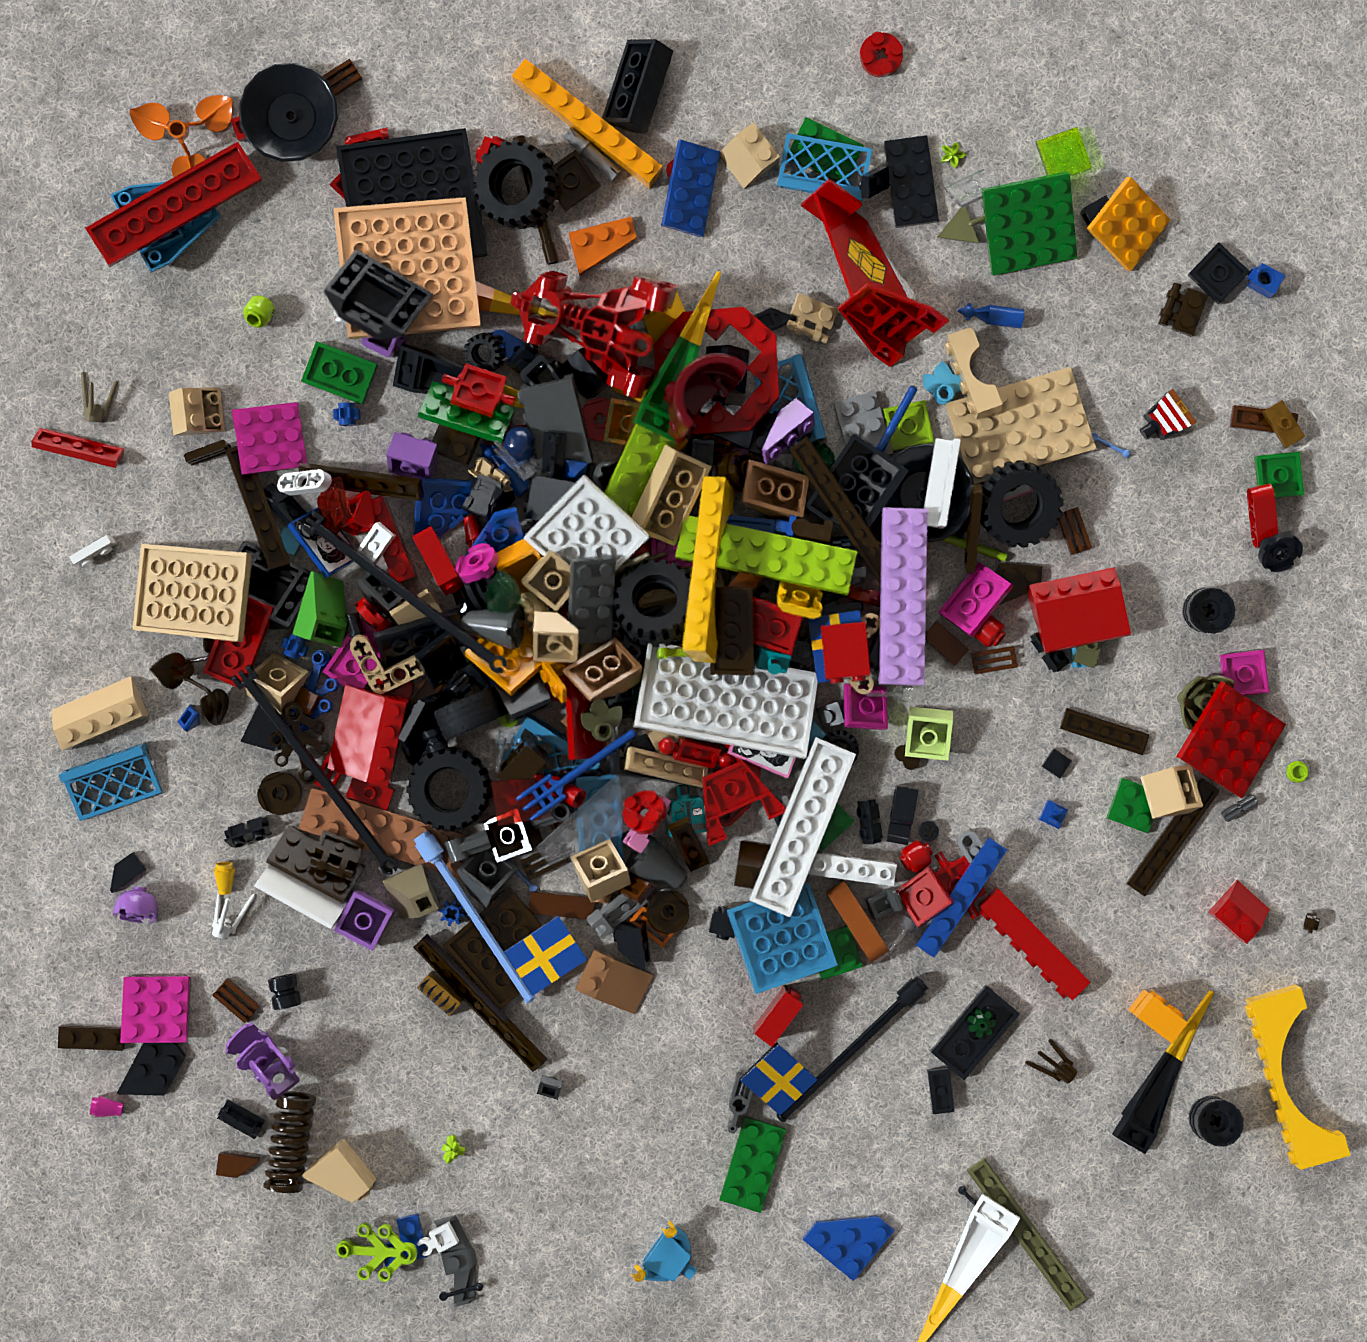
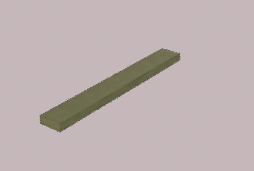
M983 1157L968 1168L967 1172L983 1194L1020 1217L1012 1232L1068 1310L1072 1311L1087 1300L1082 1290L986 1159Z

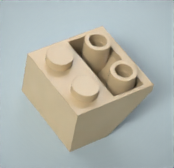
M179 388L169 392L173 435L192 436L225 432L220 389Z
M1189 765L1171 767L1141 777L1153 819L1188 814L1203 807L1193 770Z

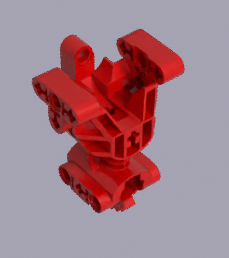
M549 271L539 275L525 292L512 293L510 304L519 309L525 331L524 341L535 345H543L552 340L555 331L586 349L585 358L589 361L592 360L604 373L608 374L607 385L621 389L623 394L633 398L641 399L645 396L652 384L655 370L637 365L639 356H645L652 351L654 341L647 333L630 328L634 323L643 320L644 315L650 314L651 310L665 313L668 309H671L677 292V285L666 281L656 282L634 276L632 286L610 289L602 293V295H588V293H573L571 288L566 286L568 275L557 271ZM542 298L550 300L551 306L558 308L557 318L538 313ZM600 298L598 305L591 309H588L587 306L581 307L580 304L574 305V299ZM566 325L567 328L573 327L576 331L580 329L582 342L577 340L576 336L563 329L562 326ZM639 339L647 342V350H641L638 347Z

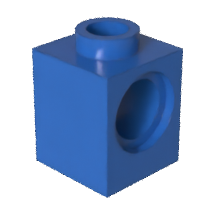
M1261 263L1256 268L1253 267L1247 276L1249 282L1246 286L1270 298L1275 295L1285 275ZM1260 275L1267 278V285L1260 282Z

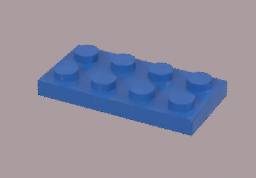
M682 139L678 140L661 226L697 237L704 236L720 151Z

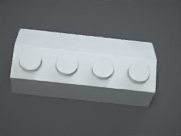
M270 864L254 885V887L330 929L337 925L349 902L346 898L342 904Z

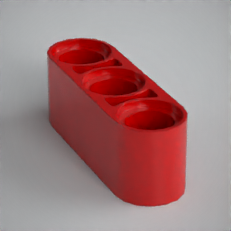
M1271 484L1247 489L1251 537L1254 538L1252 542L1255 548L1261 547L1260 542L1264 538L1272 537L1279 533L1275 494Z

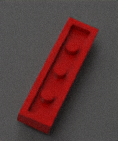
M39 428L31 440L32 448L113 468L118 466L124 455V448L44 428Z

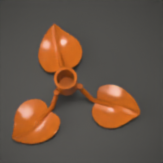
M224 95L206 97L197 104L195 109L196 115L202 120L186 122L185 124L179 120H173L169 123L170 114L159 103H147L132 108L129 112L134 126L147 139H162L166 129L173 138L179 140L186 156L177 157L172 164V175L176 177L206 160L201 154L190 156V152L184 143V140L189 135L188 128L205 123V126L210 131L220 132L225 130L231 123L233 100Z

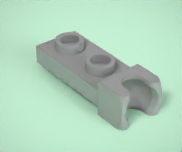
M620 894L601 910L597 909L587 917V921L592 928H595L600 938L604 939L614 931L613 928L648 903V900L646 899L640 905Z

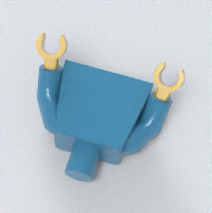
M671 1220L668 1221L669 1228H661L663 1233L643 1259L642 1267L644 1268L642 1269L638 1264L634 1266L638 1272L636 1274L631 1273L630 1276L636 1282H641L642 1280L660 1282L670 1280L674 1282L680 1273L689 1280L694 1276L697 1268L688 1263L691 1259V1244L687 1234L676 1227Z

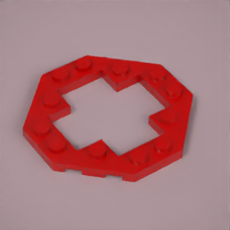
M745 307L711 309L705 332L717 341L731 325L761 351L751 362L748 370L762 384L734 415L719 402H716L703 418L697 414L692 419L697 427L690 436L708 433L751 431L780 399L777 336ZM694 311L682 312L654 344L655 377Z

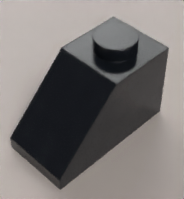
M646 921L621 922L613 933L618 951L638 968L646 970L651 962Z

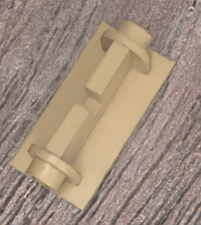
M478 457L475 460L476 468L468 470L475 478L478 475H483L498 481L503 485L502 489L505 493L513 490L509 486L511 484L510 477L500 469H494L495 465L485 457Z

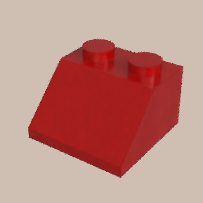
M1236 880L1208 913L1237 939L1248 944L1262 928L1270 909Z

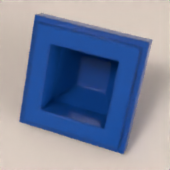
M566 459L562 480L578 482L586 474L587 462Z
M189 705L179 718L178 723L184 731L188 732L200 724V714L192 705Z

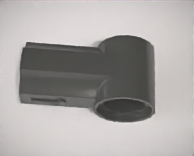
M561 801L542 816L532 820V826L537 830L556 822H563L573 814L575 808ZM559 806L565 807L567 814L560 812ZM542 807L530 811V818L540 809H542Z
M486 830L445 842L451 863L466 859L472 854L491 848Z

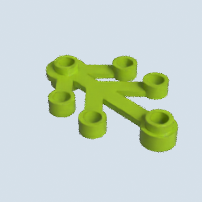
M363 1222L358 1226V1235L366 1237L374 1246L355 1245L351 1239H343L336 1246V1252L341 1258H348L351 1255L375 1256L367 1265L362 1266L357 1271L358 1278L363 1281L372 1275V1271L385 1258L396 1257L388 1267H383L378 1272L379 1280L387 1282L401 1264L409 1265L413 1263L418 1254L416 1246L410 1242H402L392 1231L391 1225L387 1223L378 1228L377 1233L379 1237L372 1230L369 1223ZM362 1227L367 1229V1233L362 1231ZM382 1228H386L388 1234H384ZM380 1238H387L395 1248L387 1247ZM341 1247H345L346 1250H347V1253H344V1252L341 1250ZM403 1251L408 1252L409 1257H406ZM362 1270L367 1272V1276L363 1275ZM383 1271L387 1272L388 1277L383 1275Z

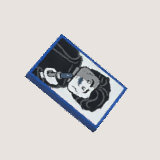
M321 505L315 508L314 511L326 519L323 525L353 547L342 530L336 528V522L324 506ZM312 511L290 522L287 527L325 578H328L354 563V561L317 533L312 537L300 528L302 524L306 525L309 529L312 525L305 521L308 517L314 522L317 520V518L312 516Z

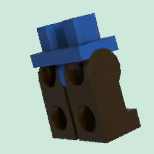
M790 515L789 521L777 519L774 534L829 545L834 521L825 520L824 525L809 523L805 519H796V516Z

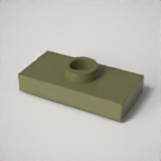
M1103 642L1077 647L1072 662L1095 668Z

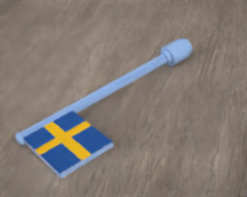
M427 830L414 839L415 847L425 862L431 861L432 864L436 865L524 998V1003L532 1002L536 993L587 960L559 916L506 951H503L443 861L441 853L444 849L434 834Z

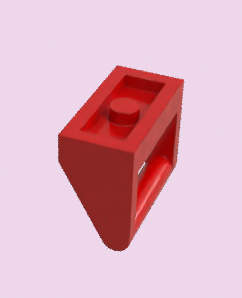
M364 491L346 498L336 528L353 536L370 531L375 524L371 493Z

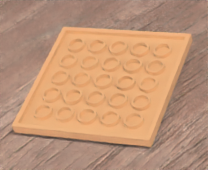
M466 197L333 208L340 268L357 249L433 293L432 298L405 334L481 328ZM346 322L348 339L372 337Z

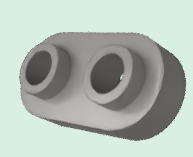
M963 831L957 838V845L970 864L983 843L978 835L972 831ZM965 838H971L972 842L970 845L964 844Z

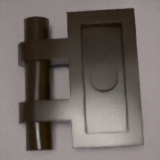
M1173 283L1171 290L1167 292L1166 297L1168 299L1165 307L1161 308L1159 314L1161 317L1158 324L1167 326L1168 320H1172L1174 323L1171 330L1192 337L1208 295L1187 288L1185 294L1182 295L1179 293L1182 285ZM1175 302L1181 303L1178 313L1172 311Z
M323 830L315 852L322 854V857L320 859L312 856L310 864L316 866L318 870L336 873L337 877L342 878L344 876L351 879L354 871L346 868L347 864L357 866L364 844ZM329 857L341 861L340 866L328 862Z

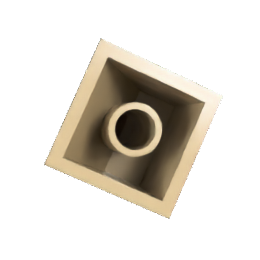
M345 1138L313 1162L302 1175L306 1180L351 1203L357 1199L359 1201L365 1199L374 1188L373 1183L376 1180Z

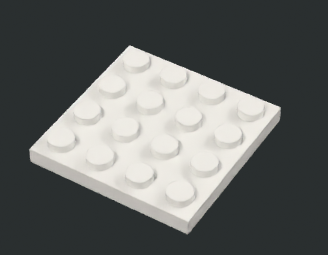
M584 475L524 536V539L541 555L544 556L551 549L569 565L573 558L613 555L616 558L615 571L649 538V534Z

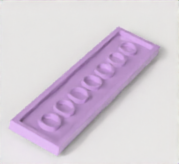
M882 508L879 684L924 685L927 509Z

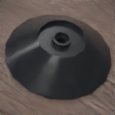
M297 63L274 64L258 72L245 86L239 103L240 127L248 143L263 156L281 162L302 161L318 153L332 138L338 121L337 99L328 81L314 69ZM289 114H295L292 120L288 119Z
M933 444L908 446L891 457L909 471L884 508L924 509L925 499L920 497V493L927 491L934 450ZM960 457L957 458L946 527L939 529L927 526V543L943 541L960 531L969 519L971 488L974 480L965 462Z

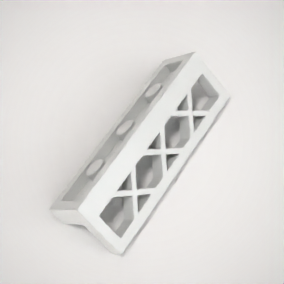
M954 438L952 441L935 439L924 509H927L928 527L939 529L946 527L961 439Z

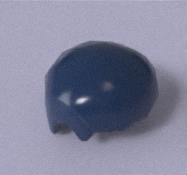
M517 426L511 428L504 437L503 449L513 461H525L535 451L532 445L535 437L526 427Z

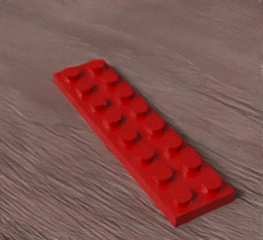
M236 142L85 227V230L108 266L112 267L256 185L262 179L239 142Z

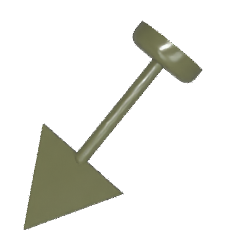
M963 204L937 237L979 244L973 225L985 221V218L981 216L970 220L965 204Z

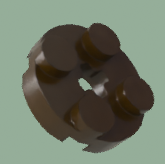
M274 772L265 776L257 792V798L261 807L275 815H285L292 812L302 799V788L299 781L287 772ZM280 787L281 790L284 789L285 794L283 795V799H281L280 797H275L274 793L277 792L276 788Z
M660 891L649 900L645 916L654 930L669 935L678 932L687 924L690 916L689 904L686 898L677 891ZM664 907H665L666 909L669 908V907L672 908V911H671V913L673 914L672 917H670V916L665 917V916L663 915V914H664V911H663V908H664Z

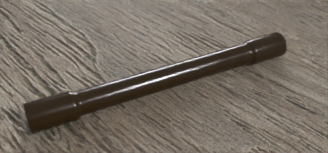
M524 135L516 136L512 139L523 143L526 142ZM521 165L529 194L532 188V174L527 166ZM539 219L537 220V227L546 264L557 263L559 259L555 244L551 238L547 219L544 221Z

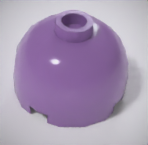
M133 887V890L125 891L116 899L113 916L116 917L119 914L121 920L143 923L141 921L143 919H151L150 923L157 922L158 903L152 894L146 892V888Z

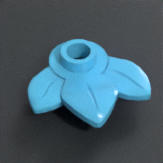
M944 361L936 366L933 375H923L924 388L932 393L934 400L941 405L952 402L955 393L961 391L959 375H952L950 368ZM940 391H946L947 397L942 398L940 396Z

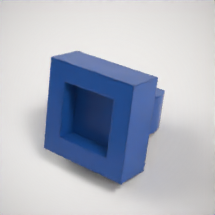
M1047 800L1038 819L1059 829L1068 809Z

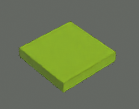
M926 400L910 403L890 439L892 452L903 450L908 446L934 443ZM899 406L883 409L886 428Z

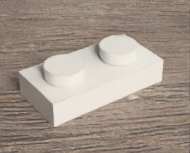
M376 522L357 550L377 564L396 535L382 523Z
M106 535L69 558L74 565H82L84 567L94 561L93 557L99 554L103 556L113 550L112 546L117 543L113 536Z

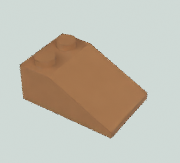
M748 460L741 502L774 519L789 521L790 515L796 516V519H802L809 478L806 475Z
M614 638L563 669V672L591 702L623 693L641 682L643 667Z
M595 947L575 990L635 1014L653 974Z

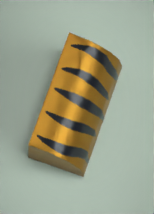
M432 971L417 987L418 990L448 1016L463 1001L455 991Z

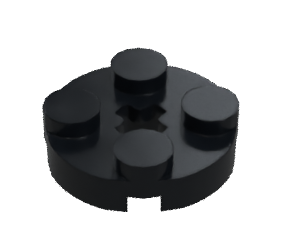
M1288 530L1278 533L1272 537H1266L1260 542L1261 548L1258 553V559L1265 569H1270L1271 572H1281L1294 565L1293 561L1297 556L1298 558L1301 557L1303 545L1292 531Z

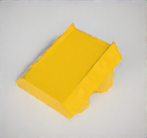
M783 581L780 582L776 595L778 606L783 612L811 619L821 616L822 604L820 602L823 596L821 590Z

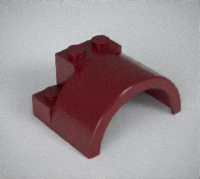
M724 354L706 355L686 366L679 374L677 382L672 381L664 389L666 394L663 399L669 404L671 420L668 423L670 428L667 433L681 444L697 427L692 419L718 393L725 399L740 384L749 366L735 357ZM708 374H716L714 376L716 381L714 382Z

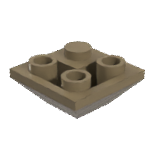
M423 863L383 879L387 892L401 919L419 918L439 909L441 900Z

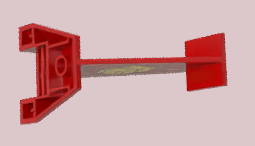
M828 179L801 203V207L824 223L850 297L838 307V310L873 356L891 367L904 357L908 342L925 329L934 334L947 324L949 319L933 307L907 297L868 221L855 212L862 206V202L831 179Z

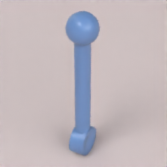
M1092 433L1094 441L1121 453L1124 458L1130 457L1131 452L1129 450H1123L1099 438L1096 433Z
M517 870L516 874L528 885L529 891L536 892L537 886L532 884Z

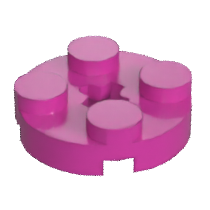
M481 543L469 548V554L465 557L461 555L456 563V571L465 583H471L481 578L487 579L494 574L493 568L498 562V554L489 544Z

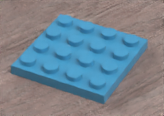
M809 882L803 884L791 917L755 902H749L726 910L755 994L838 966Z

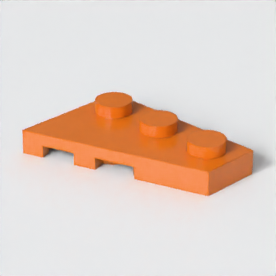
M631 217L569 232L579 276L637 239Z

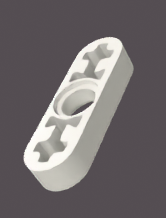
M320 469L285 473L279 478L277 487L279 491L287 495L324 492L330 487L332 479L330 474ZM307 478L306 484L302 487L303 480Z

